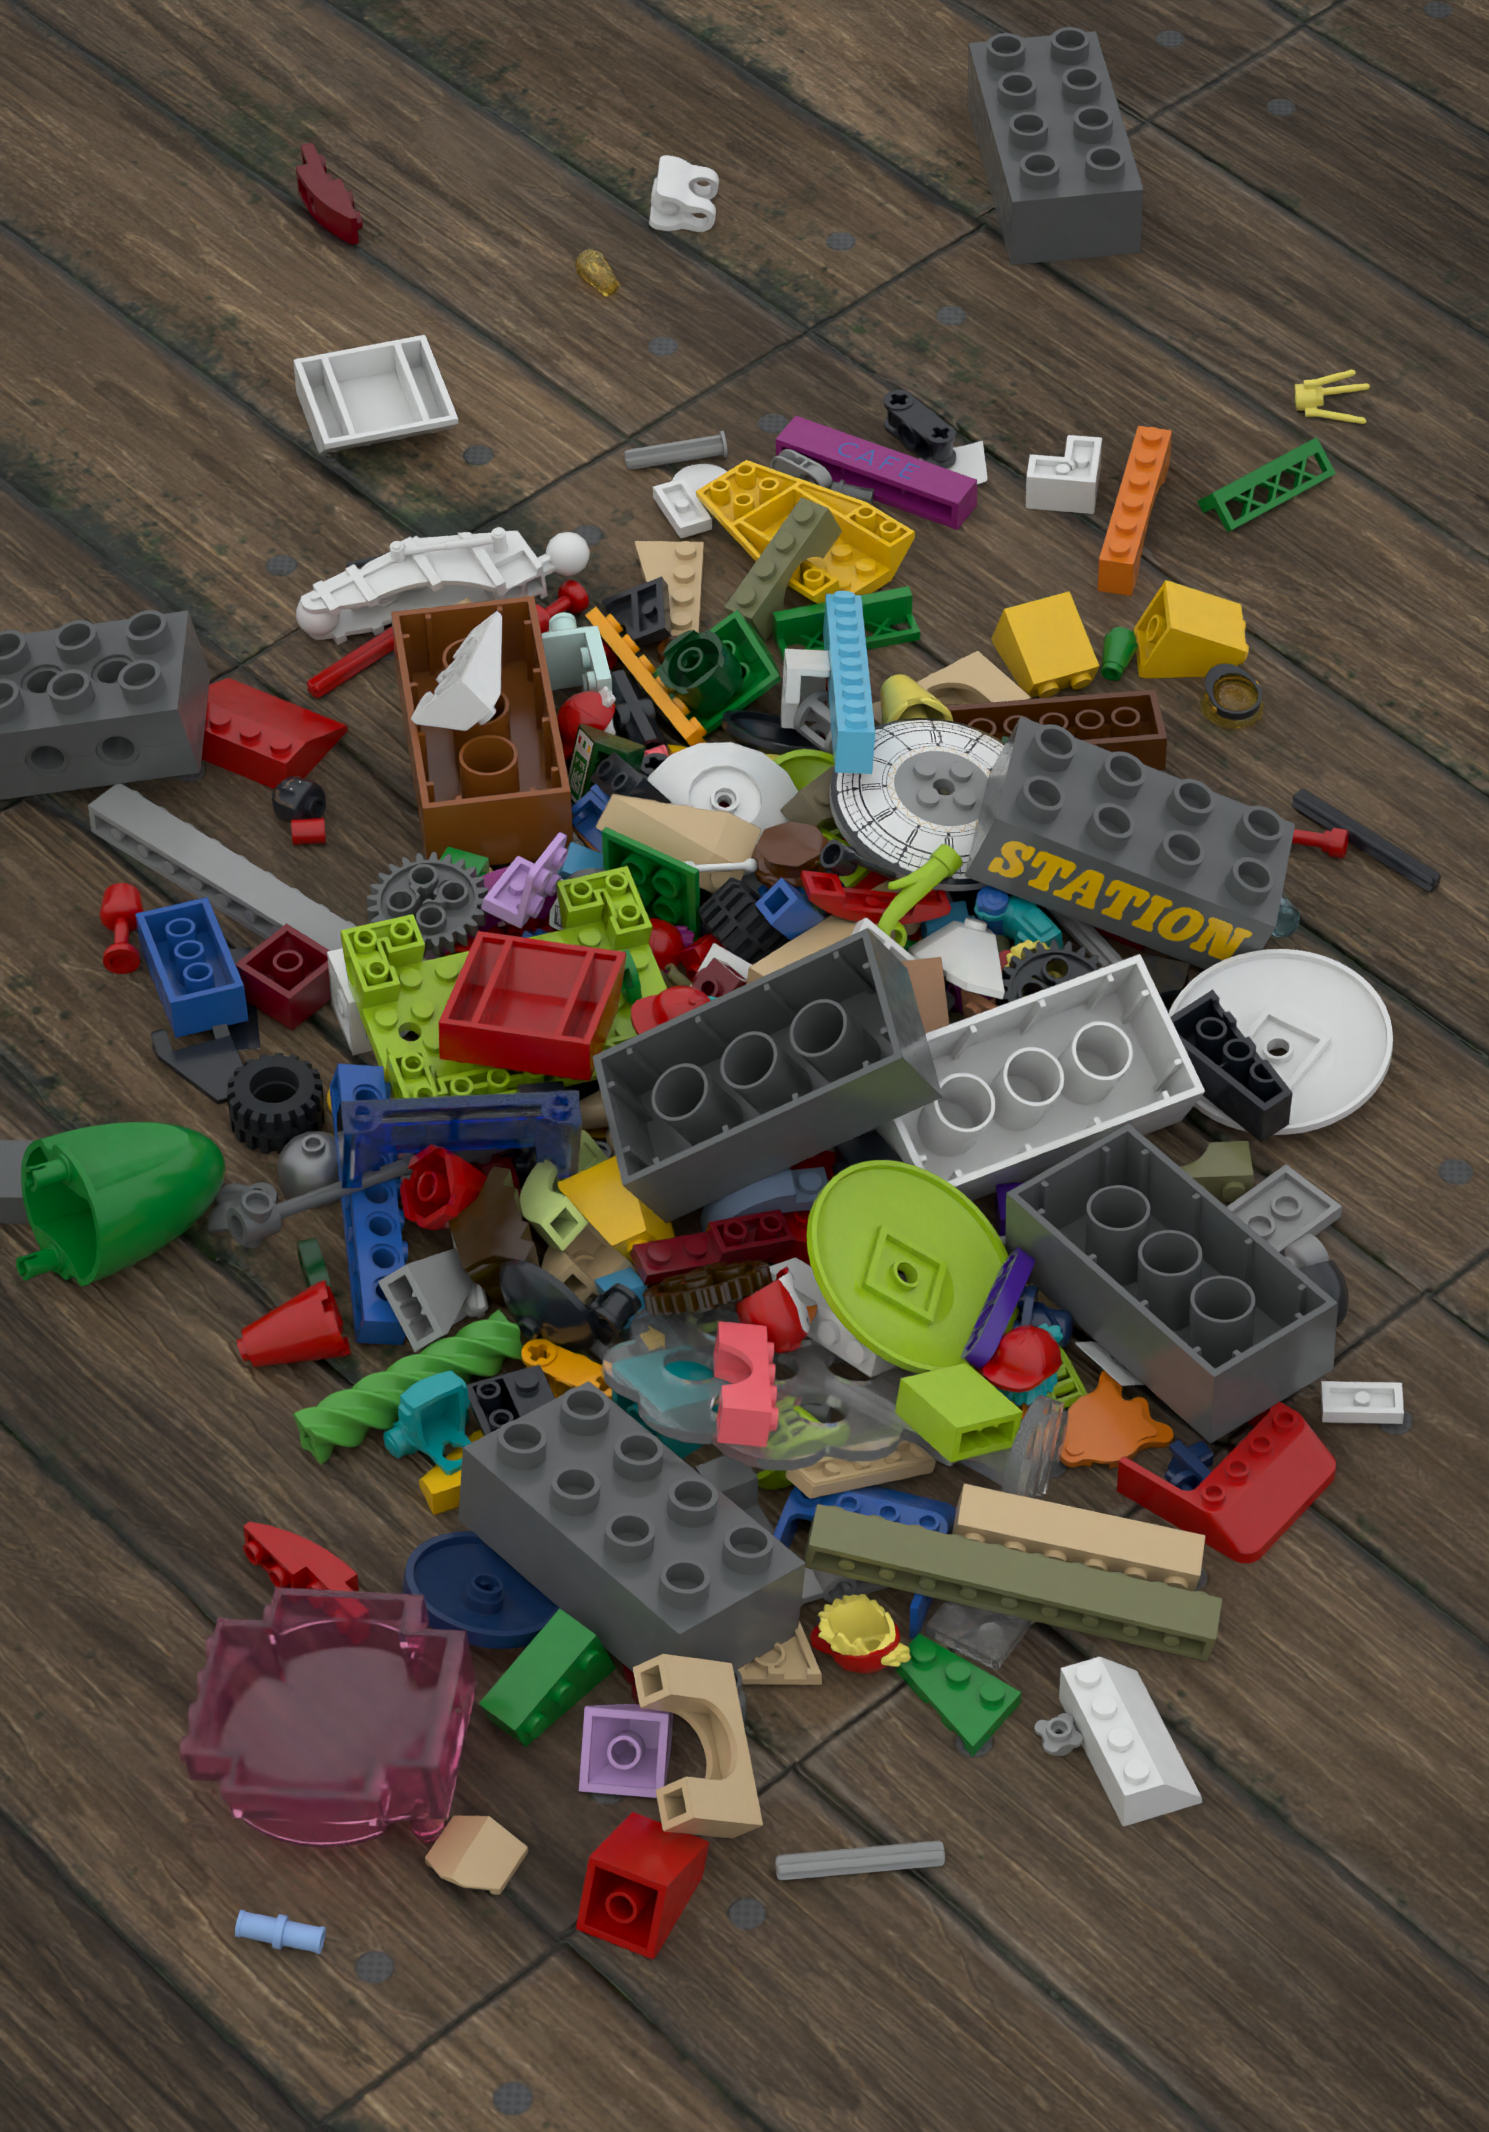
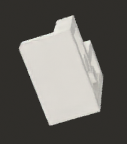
M1068 435L1064 457L1030 454L1026 477V508L1094 514L1101 470L1102 438Z
M785 649L780 716L782 728L795 729L793 720L799 705L813 692L819 690L826 691V678L830 677L831 671L828 651ZM810 710L805 721L817 722L820 717Z

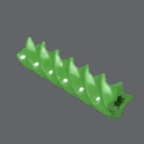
M498 1309L488 1320L473 1322L463 1327L454 1337L439 1339L431 1343L420 1354L406 1356L396 1361L386 1372L370 1374L357 1382L352 1389L337 1391L327 1396L317 1407H309L293 1413L300 1432L302 1448L310 1451L321 1465L330 1458L336 1445L349 1448L360 1445L364 1441L370 1427L382 1430L393 1428V1423L399 1421L398 1406L400 1405V1395L410 1386L427 1377L452 1370L468 1385L472 1375L482 1377L495 1376L501 1370L506 1357L522 1360L521 1350L523 1347L520 1341L519 1326L509 1322Z

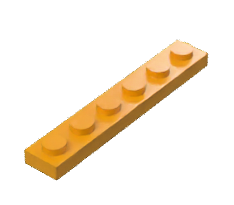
M597 607L585 615L593 626H598L600 635L688 744L694 746L698 743H706L702 737L707 734V731L695 717L688 721L685 716L690 713V710L680 699L674 697L671 700L669 697L671 692L663 684L660 677L658 676L654 679L652 676L657 670L643 654L637 658L635 654L640 649L628 634L622 638L620 637L619 633L624 629L610 613L604 617Z

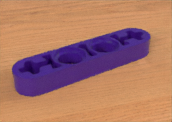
M1017 1247L1001 1266L962 1352L961 1358L976 1369H981L996 1351L1035 1264V1258L1020 1247Z

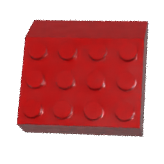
M478 931L438 1022L439 1058L458 1063L491 1066L497 1069H511L533 1074L565 1077L572 1080L590 1081L595 1070L592 1056L602 1052L618 1012L626 964V952Z

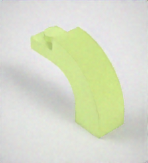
M578 1129L554 1156L545 1154L525 1181L520 1195L523 1216L546 1244L560 1251H563L588 1222L567 1196L559 1190L557 1183L608 1158L584 1130Z

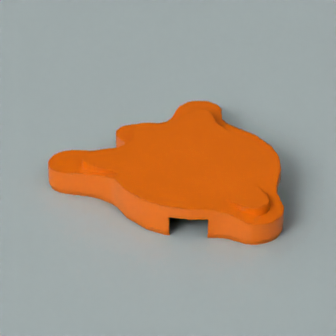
M1103 1370L1097 1388L1093 1392L1080 1397L1067 1411L1064 1422L1063 1442L1060 1445L1058 1457L1064 1465L1071 1468L1082 1465L1091 1467L1093 1462L1110 1464L1109 1469L1118 1467V1461L1123 1456L1132 1460L1143 1449L1169 1446L1172 1443L1174 1433L1167 1424L1157 1422L1151 1418L1146 1399L1136 1397L1130 1401L1124 1400L1121 1395L1122 1385Z

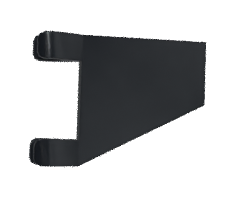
M227 1024L212 1026L209 1032L213 1040L172 1051L165 1029L151 1032L153 1040L152 1050L159 1061L216 1104L228 1102V1080L230 1077H234L233 1071L238 1066H244L230 1036Z

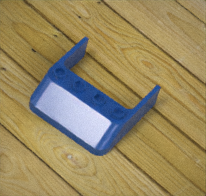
M875 1485L811 1499L795 1487L790 1492L773 1536L789 1549L800 1520L812 1521L817 1504L838 1506L846 1511L867 1516L877 1515L886 1520L906 1525H920L927 1530L949 1535L953 1532L956 1509L946 1502ZM915 1593L910 1606V1639H914L921 1632L933 1597Z

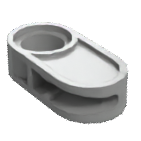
M784 449L770 462L771 469L816 484L812 479L813 477L819 486L828 489L832 487V477L825 467L791 449Z

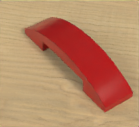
M802 870L800 876L807 897L811 902L835 916L855 922L868 918L872 923L879 924L883 913L898 895V893L842 887L838 874ZM932 889L899 922L902 925L913 924L949 914L951 906L945 891Z

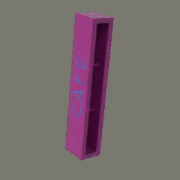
M795 415L776 438V456L784 449H791L825 467L831 475L833 482H840L842 479L845 480V484L875 489L873 500L958 530L977 506V479Z

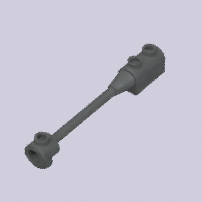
M496 1100L432 1122L427 1141L400 1157L398 1161L275 1204L271 1196L266 1192L252 1190L245 1193L241 1204L231 1207L227 1211L229 1231L239 1245L248 1248L258 1247L262 1243V1238L280 1232L281 1219L399 1176L411 1175L413 1170L407 1169L410 1159L431 1144L446 1148L469 1164L472 1162L487 1164L492 1160L493 1155L511 1148L516 1125Z

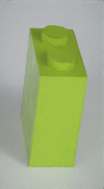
M967 1363L901 1378L895 1414L950 1463L1017 1446L1023 1411Z

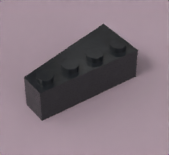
M1211 990L1170 1018L1205 1090L1203 1096L1262 1143L1289 1125L1293 1093L1268 1060H1262L1256 1052L1255 1043L1249 1036L1245 1037L1237 1027L1235 1017L1230 1011H1224L1219 1004L1220 998L1214 990Z

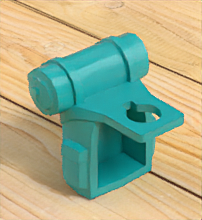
M452 1370L439 1373L416 1382L400 1395V1405L398 1406L399 1421L393 1423V1428L384 1432L383 1435L386 1449L396 1459L407 1454L412 1455L419 1450L429 1455L446 1475H452L462 1470V1458L451 1461L446 1459L443 1453L445 1451L444 1446L449 1443L452 1447H460L462 1449L471 1443L465 1435V1426L469 1424L470 1414L468 1407L470 1400L468 1398L467 1385L463 1379L458 1377Z

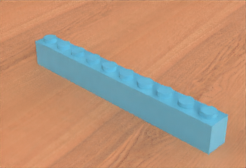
M836 591L834 594H826L823 626L824 651H828L831 669L830 677H827L834 767L836 773L872 774L875 725L861 595H855L853 592Z

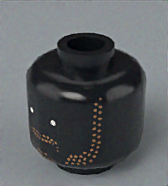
M289 776L282 780L272 793L273 810L279 819L290 824L291 820L321 818L326 808L325 792L319 784L298 776Z

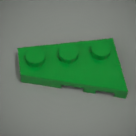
M919 1633L907 1646L910 1649V1660L902 1662L899 1667H895V1671L924 1703H929L941 1716V1722L950 1732L955 1731L963 1740L964 1748L973 1757L1021 1703V1692Z

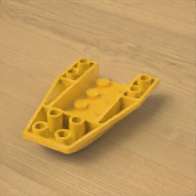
M745 460L696 491V497L755 561L758 560L801 497L829 508L842 533L823 559L820 557L808 558L797 567L788 582L789 587L818 604L825 602L826 594H834L836 591H850L855 595H865L873 593L890 582L915 538V531L865 501Z

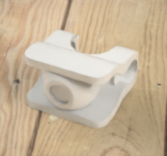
M669 155L660 157L658 175L654 179L651 193L649 225L652 228L663 231L685 229L705 232L712 228L715 222L716 208L710 199L715 197L718 191L719 177L717 173L707 167L691 165L678 157ZM706 181L709 182L710 185L700 186L696 182ZM692 213H703L707 217L697 218Z

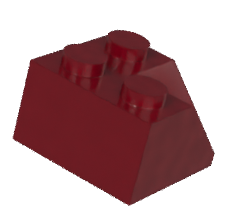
M286 923L235 964L244 985L246 1001L284 1026L294 1030L331 1000L327 952L330 950Z

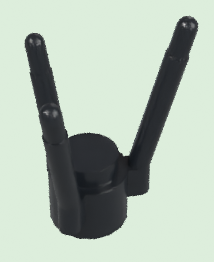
M835 839L828 842L821 851L820 863L826 868L824 873L849 876L856 871L859 865L893 880L896 878L894 872L864 859L856 852L855 848L844 845Z

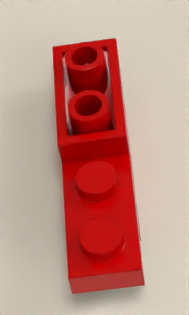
M248 1522L243 1526L245 1537L243 1550L246 1557L253 1565L257 1566L259 1564L268 1573L270 1580L279 1590L285 1589L295 1600L307 1593L315 1605H322L331 1613L335 1624L342 1631L348 1630L358 1641L372 1633L370 1607L359 1596L358 1574L346 1563L323 1547L292 1532L254 1522Z

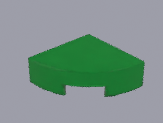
M627 949L621 951L626 952L621 993L630 1005L635 1003L636 1000L641 999L642 995L637 968Z

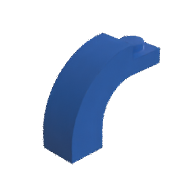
M783 878L771 889L762 885L757 890L762 898L755 905L768 922L790 940L795 939L827 918L825 910L816 906L808 899L804 887L794 888Z

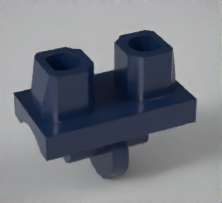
M1180 1440L1169 1445V1450L1173 1456L1165 1473V1479L1181 1490H1194L1211 1473L1208 1469L1209 1466L1213 1465L1211 1449L1202 1440L1188 1447Z

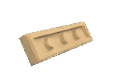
M909 1439L789 1464L785 1477L811 1499L933 1473L936 1460L915 1441Z

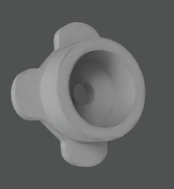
M1061 1713L1058 1717L1052 1718L1049 1721L1039 1720L1036 1722L1035 1733L1042 1737L1041 1743L1045 1752L1054 1756H1064L1082 1744L1083 1735L1076 1731L1072 1715Z

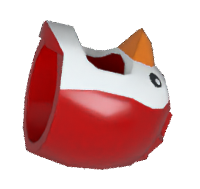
M788 1267L780 1270L776 1274V1280L771 1282V1284L735 1304L740 1323L767 1327V1342H774V1353L777 1354L796 1351L801 1347V1342L810 1333V1324L816 1316L818 1306H804L794 1290V1277Z

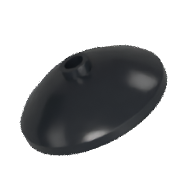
M733 709L724 712L722 716V727L726 734L738 745L764 754L779 756L801 749L821 751L798 733L796 729L782 728L780 715L757 710ZM819 734V736H820L821 738H823L824 740H826V738H825L824 736H822L821 734Z
M511 1260L503 1266L499 1272L500 1291L509 1313L525 1336L530 1339H545L571 1352L587 1351L592 1348L598 1340L596 1323L587 1307L564 1283L546 1270L526 1261Z

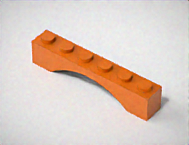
M1138 426L1099 557L1098 591L1128 596L1133 594L1152 507L1160 486L1165 482L1170 464L1172 430Z

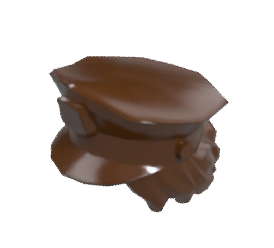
M789 821L764 829L751 857L758 864V868L754 872L757 881L769 889L781 878L794 888L804 887L800 877L802 870L822 873L826 870L820 863V854L823 847L829 841L817 826Z

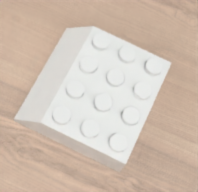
M425 335L293 360L296 392L319 454L369 446L391 440H400L427 433H436L452 429L459 424L454 406Z

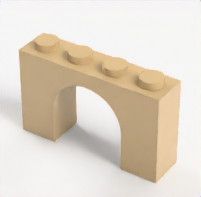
M979 651L961 658L955 663L935 673H931L916 682L945 706L1031 699L1026 692ZM881 701L872 704L875 727L882 725Z
M661 1654L633 1667L640 1708L672 1712L684 1718L697 1733L706 1756L705 1779L684 1777L655 1790L663 1831L733 1839L763 1826L732 1663Z

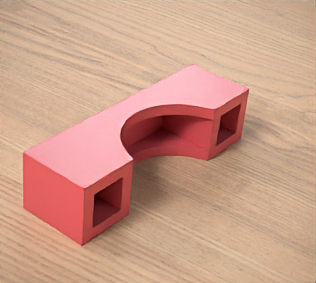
M718 1321L713 1352L714 1377L732 1383L730 1385H722L716 1418L717 1442L767 1447L769 1431L776 1432L779 1410L778 1407H775L777 1398V1385H774L776 1366L772 1364L774 1342H767L766 1326Z

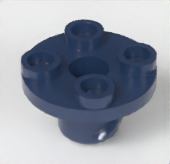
M1024 1286L1017 1302V1308L1019 1309L1018 1321L1014 1320L1013 1329L1024 1325L1038 1327L1045 1323L1048 1324V1327L1058 1325L1061 1327V1333L1063 1334V1339L1058 1343V1346L1065 1348L1071 1339L1073 1331L1071 1313L1067 1310L1047 1308L1044 1303L1038 1302V1286Z

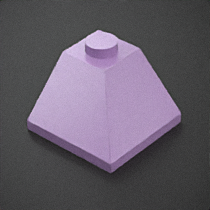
M639 1704L585 1706L579 1791L657 1798L655 1790L666 1785L671 1752L673 1713L642 1709Z

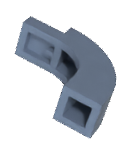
M789 1167L705 1205L700 1218L702 1232H706L708 1223L711 1221L781 1209L782 1213L811 1210L819 1192L828 1183L825 1168L790 1170Z

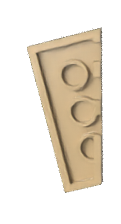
M634 541L635 554L637 559H639L643 580L649 582L662 576L668 584L671 635L679 636L690 630H695L699 633L704 542Z

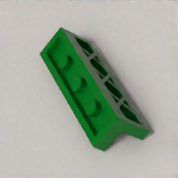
M1316 437L1201 498L1197 503L1203 513L1215 508L1226 531L1229 532L1336 473ZM1314 455L1323 472L1318 476L1304 471L1307 458ZM1282 471L1295 476L1292 490L1278 485ZM1272 477V481H1271V482L1266 481L1267 479H1269V478ZM1256 485L1269 490L1266 504L1252 500ZM1246 491L1245 496L1240 495L1241 493ZM1276 493L1281 494V496L1276 498ZM1230 499L1243 504L1241 516L1235 521L1225 504ZM1250 507L1255 508V510L1249 512Z
M909 586L861 595L864 629L874 633L871 637H866L867 650L920 640V630L912 614L913 595ZM825 602L773 612V640L783 664L785 649H788V645L800 644L806 646L804 650L824 651V642L821 641L823 640ZM906 623L908 627L907 630L902 631L889 629L891 625Z

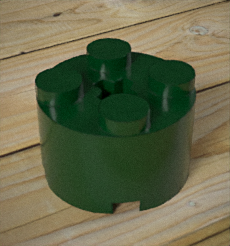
M690 630L674 638L665 648L662 654L665 659L662 667L659 665L658 669L661 681L670 692L680 699L690 711L697 712L700 716L711 714L714 709L726 703L733 694L738 693L744 685V680L741 677L742 669L740 662L721 639L710 630L700 633Z

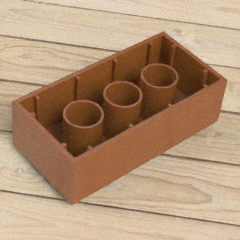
M534 596L391 612L396 676L426 860H429L432 852H436L437 859L440 860L447 847H452L489 858V865L512 863L517 856L535 864L559 832L567 835L564 847L567 849L570 842H573L571 791ZM498 611L502 615L501 694L494 706L496 713L485 724L480 725L477 722L467 731L415 724L411 717L425 693L431 691L434 695V691L439 685L436 678L455 660L453 655L470 632Z

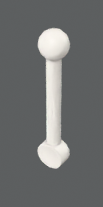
M751 858L740 863L695 865L692 861L684 862L699 869V872L745 870L748 873H753L758 868L757 861Z

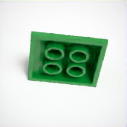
M738 609L711 628L710 631L714 632L740 662L742 669L741 677L744 680V685L738 693L733 694L726 703L714 709L711 714L700 716L697 712L690 711L685 716L688 721L695 717L707 731L706 735L721 725L724 712L733 709L742 710L783 680L768 648L757 631ZM659 667L656 669L657 671H656L655 673H653V675L655 676V678H657V677L659 676V673H658ZM672 693L669 695L671 700L675 697Z
M605 827L602 830L603 869L608 871L628 866L649 919L657 918L667 921L674 926H687L689 931L695 933L694 942L701 937L700 914L698 911L700 908L699 869Z

